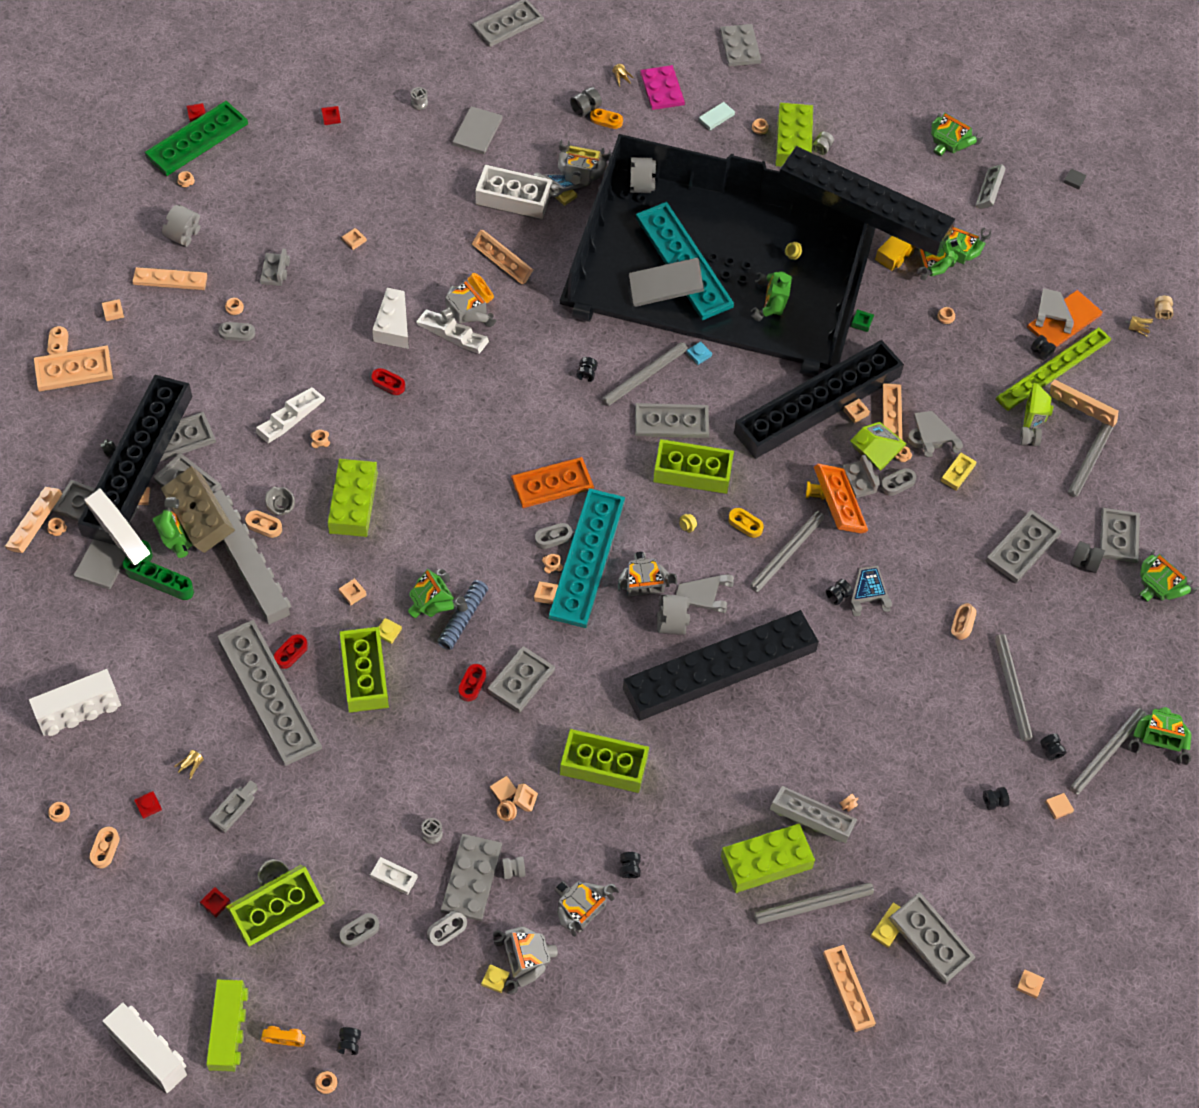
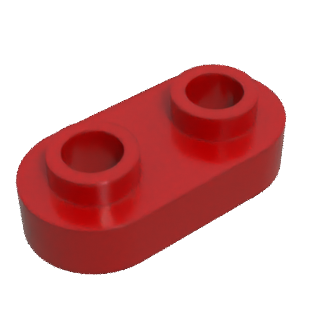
M378 368L372 372V383L376 387L392 395H400L405 391V381L402 377L384 368Z
M295 634L275 652L274 658L279 668L287 669L291 667L307 651V639L301 634ZM296 644H300V645H301L300 648H295L294 646H295ZM284 657L288 658V660L285 662L281 661V659Z
M472 664L468 667L459 685V696L462 700L469 702L478 697L486 680V669L484 666ZM479 674L480 677L474 678L473 675ZM471 690L472 693L466 694L465 691Z

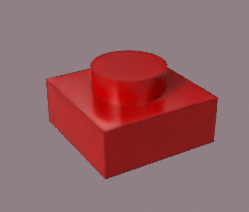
M203 103L187 106L190 122L205 114Z
M338 106L321 108L324 125L341 123Z
M154 791L134 800L143 819L162 810Z
M216 887L200 901L201 906L215 918L231 903L230 899Z

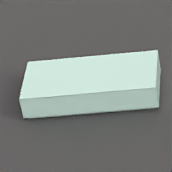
M722 102L700 116L699 122L710 131L734 116L735 111L725 102Z

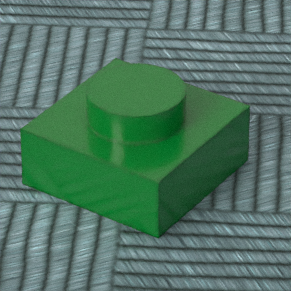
M857 309L851 327L868 332L874 314Z

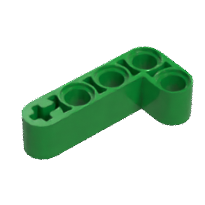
M141 540L150 554L136 565H132L127 556L125 557L123 567L127 577L181 600H189L193 597L194 588L190 578L150 562L153 554L149 542Z

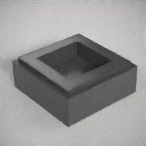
M1071 168L1064 183L1080 189L1087 175Z

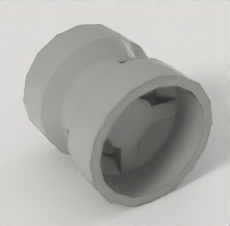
M416 87L412 89L411 105L414 109L422 110L428 106V95L425 88Z
M825 131L820 132L817 140L812 144V150L825 155L834 142L833 136Z
M1021 427L1020 445L1032 444L1033 446H1040L1042 438L1041 428L1029 429L1028 427Z
M428 818L422 823L423 840L428 844L438 843L443 834L441 822L436 818Z
M523 856L516 857L514 860L509 858L502 859L504 879H511L513 876L525 877Z

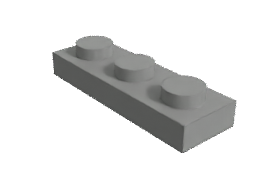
M1003 164L988 168L976 202L977 208H989L994 205L1006 169Z

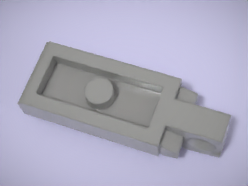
M250 780L244 788H235L209 817V822L226 833L255 799L253 794L258 790L257 784Z

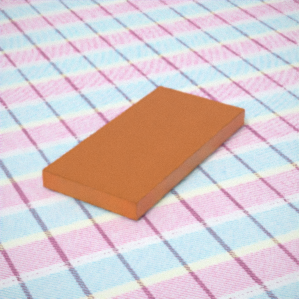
M1078 290L1064 299L1074 321L1071 334L1064 332L1065 321L1045 317L1043 327L1036 326L1037 319L1028 324L1027 328L1037 337L1040 335L1045 336L1049 343H1053L1058 347L1100 317L1103 312Z
M582 457L511 476L522 508L586 492L589 488L594 489L593 482Z
M816 464L814 470L837 529L861 534L866 533L868 528L845 470L843 468Z

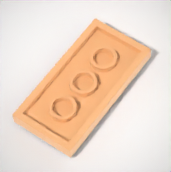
M108 345L34 358L39 392L113 379Z

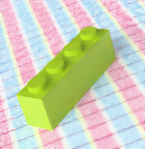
M217 979L206 1064L209 1071L235 1072L236 1065H240L241 1052H238V1044L243 1043V1030H240L241 1022H245L246 1009H243V1001L248 1000V988H245L243 980Z

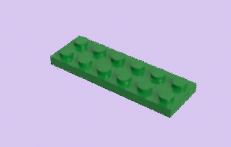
M224 101L147 150L145 156L168 176L248 125V119L228 101Z

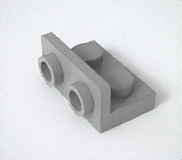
M282 248L281 254L266 253L260 279L261 284L282 286L283 280L287 279V270L285 268L290 264V256L287 255L286 249Z
M861 455L860 461L842 466L855 498L877 492L880 485L877 475H874L872 463L867 459L866 455Z

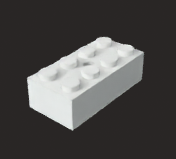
M485 165L475 190L476 204L543 219L551 197L550 192H552L550 186L552 185V180Z
M107 669L29 699L43 736L56 735L61 729L66 727L74 728L79 722L94 720L99 714L114 712L121 706Z
M121 1003L103 1020L109 1035L166 1093L170 1092L187 1076L184 1069L187 1066L183 1062L184 1059L176 1050L172 1052L168 1047L169 1044L161 1035L157 1037L153 1032V1027L146 1020L143 1022L140 1019L139 1013L133 1006L127 1007L124 1003Z

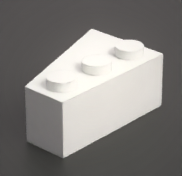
M391 288L386 289L373 327L374 342L409 349L404 291Z

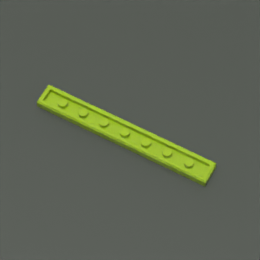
M1098 327L998 395L995 400L1007 411L1011 410L1029 397L1033 383H1037L1043 388L1111 341V338Z

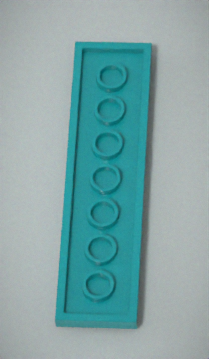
M667 202L636 214L638 223L666 265L694 258L699 259L704 291L686 296L702 320L734 308V302Z
M589 488L549 613V619L587 628L625 503V497Z

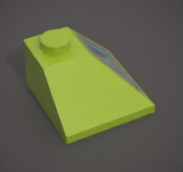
M1033 383L1026 402L1023 427H1028L1029 429H1034L1046 422L1048 416H1052L1054 407L1051 405V397L1037 383Z
M881 422L863 427L850 440L854 449L861 455H866L867 459L880 471L906 445L902 439Z

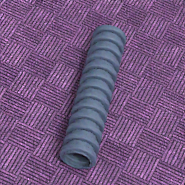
M474 580L469 590H467L464 598L468 609L464 612L455 610V613L437 640L441 647L448 650L453 649L460 637L459 635L462 634L474 611H476L482 601V597L488 591L487 585L482 581Z

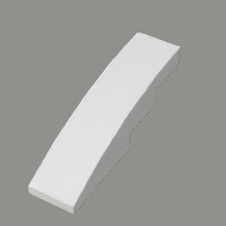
M425 310L416 321L419 326L463 349L478 354L489 342L487 336L473 333L471 327L456 323L453 317L446 321L440 313Z
M314 388L304 391L286 401L285 407L271 414L270 420L256 427L255 433L267 443H270L325 400V397Z
M98 489L84 499L105 532L109 533L118 548L123 550L132 565H136L150 554L123 515L101 489Z

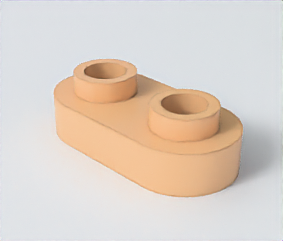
M61 326L52 328L48 339L47 350L49 355L66 353L68 346L67 330Z
M257 510L251 511L246 515V525L250 530L270 538L281 534L282 524L279 519ZM255 520L259 521L257 524L252 523Z
M963 604L956 611L951 633L958 640L967 638L972 631L976 609L971 604Z
M104 827L97 834L90 853V860L97 868L107 867L115 854L120 838L117 830L113 827ZM107 837H112L110 842L105 841ZM104 855L105 859L99 861V856Z

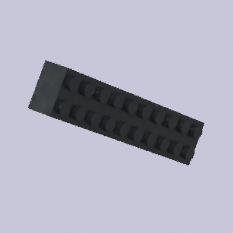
M798 146L795 147L780 168L779 184L935 256L938 255L952 233L955 218Z
M880 340L736 420L734 434L752 456L757 459L844 409V406L857 399L861 400L882 388L883 383L889 384L900 378L904 364L883 340Z
M154 375L94 490L96 492L98 489H101L128 523L193 397L189 383ZM86 505L77 523L81 536L116 545L108 532H105L90 508Z
M799 610L623 679V690L638 720L641 721L814 653L817 650L819 641L804 614Z

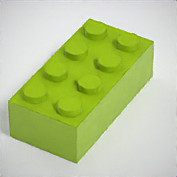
M779 104L775 166L782 167L796 146L812 153L813 105Z
M660 439L653 482L727 494L734 451Z
M339 459L328 518L329 534L367 537L378 475L377 462Z
M379 627L339 631L349 713L389 708Z
M570 729L560 765V775L639 793L648 759L649 747Z
M800 823L723 847L721 852V859L735 893L810 870L815 862Z
M299 865L227 905L226 908L244 943L250 947L325 903L307 868Z

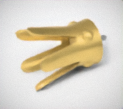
M617 64L612 69L619 87L620 77L631 84L627 74L631 78L634 77L626 71L623 64Z
M1132 316L1131 322H1125L1130 323L1129 330H1136L1145 335L1144 333H1150L1148 329L1144 328L1150 326L1145 324H1151L1153 319H1142Z
M191 750L185 759L176 764L174 767L183 763L178 773L193 764L190 772L191 779L200 763L204 761L200 755L201 751Z

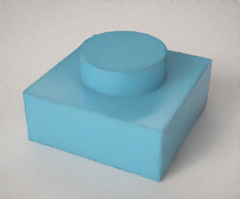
M702 342L687 350V354L697 365L712 356V352Z

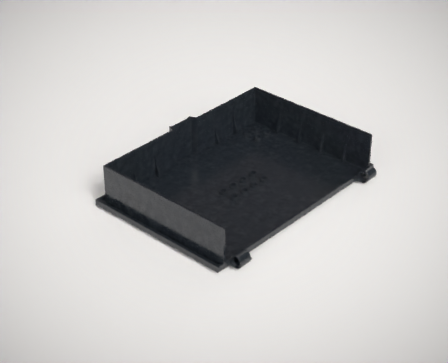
M619 134L570 268L559 304L574 308L572 318L590 322L593 313H598L802 363L799 373L815 377L818 375L819 368L828 370L840 363L876 228L779 184L780 171L767 169L765 161L759 162L734 156V154H730L725 159ZM631 157L652 158V160H656V172L652 174V178H655V191H651V193H630L631 163H633L631 162ZM667 202L734 302V308L702 320L686 295L635 307L629 273L666 265L638 223L636 214ZM792 242H798L802 247L800 257L795 260L790 259L785 253L786 246ZM761 272L767 276L774 272H785L792 277L790 294L782 315H764L761 321H755L751 317L753 315L751 310L758 308L762 311L765 308L768 285L767 283L765 286H762L755 282L760 279L756 274Z

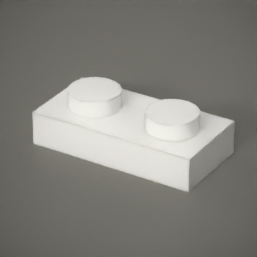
M380 857L370 874L371 878L406 895L409 894L418 878L417 874Z

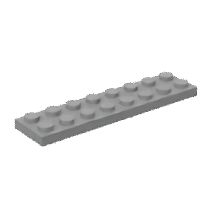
M254 620L218 635V640L284 765L287 766L321 750V743Z

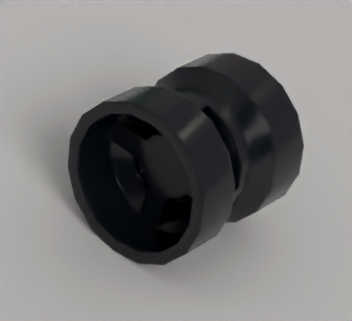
M1040 335L1032 343L1031 349L1034 352H1038L1040 357L1045 360L1054 353L1056 345L1049 343L1045 336Z
M583 357L580 360V368L577 370L576 376L579 380H582L583 376H588V382H592L598 362L591 357Z
M840 579L835 583V586H830L825 592L828 598L835 596L837 600L834 604L838 605L843 601L844 597L847 598L852 595L853 590L846 580Z
M1057 733L1050 734L1040 741L1042 748L1047 751L1046 756L1049 761L1061 758L1067 753L1065 747L1060 744L1061 739Z
M999 787L995 791L991 789L983 791V799L987 810L996 809L998 806H1009V795L1005 787Z
M636 852L622 853L620 855V862L622 864L620 877L639 878L641 876V869L639 868L641 855Z
M352 1027L340 1028L339 1037L341 1042L337 1044L336 1051L344 1054L345 1049L352 1050L351 1055H357L359 1051L357 1043L361 1038V1031Z

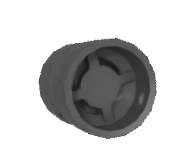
M589 87L583 90L582 93L571 97L570 104L575 112L581 109L583 112L578 115L583 117L590 113V111L600 107L602 100L598 91L594 87Z
M1079 541L1070 564L1078 567L1085 566L1086 570L1096 573L1105 550L1097 547L1090 548V544Z

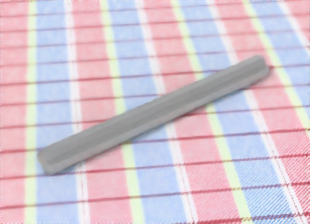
M680 342L605 395L602 401L605 405L610 406L685 353L688 347L684 342Z
M1103 423L1068 490V494L1071 497H1078L1113 429L1112 426Z
M820 511L814 513L754 579L750 586L752 590L759 592L824 520V514Z
M1005 634L997 635L995 642L1022 741H1030L1033 735Z
M1138 708L1074 781L1070 787L1072 792L1079 794L1134 731L1139 720L1146 716L1145 711Z
M866 883L756 912L754 918L757 924H763L869 896L874 893L872 883Z

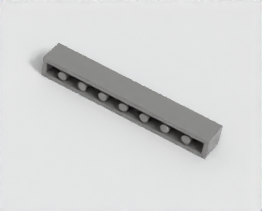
M223 490L213 493L235 529L222 542L267 623L270 625L289 616L291 604L287 597L283 598L281 594L283 590L279 582H274V574L271 568H266V560L263 554H258L256 550L258 548L254 538H249L248 534L250 533L246 524H241V516L238 510H233V502L230 496H226Z

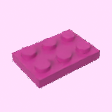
M673 65L640 71L652 110L685 105Z

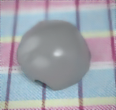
M274 486L266 492L265 503L271 513L279 516L286 515L293 510L295 499L293 493L287 488Z
M272 859L266 861L258 871L259 887L274 880V876L278 878L288 872V866L281 860Z

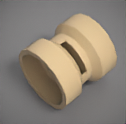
M1159 296L1155 299V317L1157 319L1164 318L1168 320L1173 317V300L1171 297Z

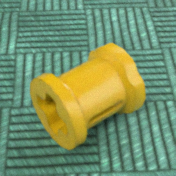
M807 481L805 498L818 497L824 500L825 496L821 485L811 484Z

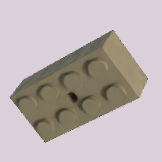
M192 466L161 488L166 498L175 497L179 499V507L172 509L192 544L203 553L235 531L205 478Z

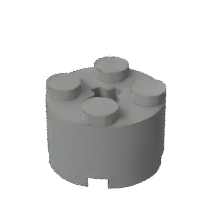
M631 157V162L633 163H631L630 193H651V191H655V178H652V174L656 172V160H652V158Z
M175 205L166 217L168 223L167 225L163 224L162 234L188 247L191 243V236L193 234L197 235L200 231L201 225L198 224L200 215L184 206Z
M661 594L658 605L662 606L657 611L658 633L685 635L686 626H689L690 614H687L690 597Z

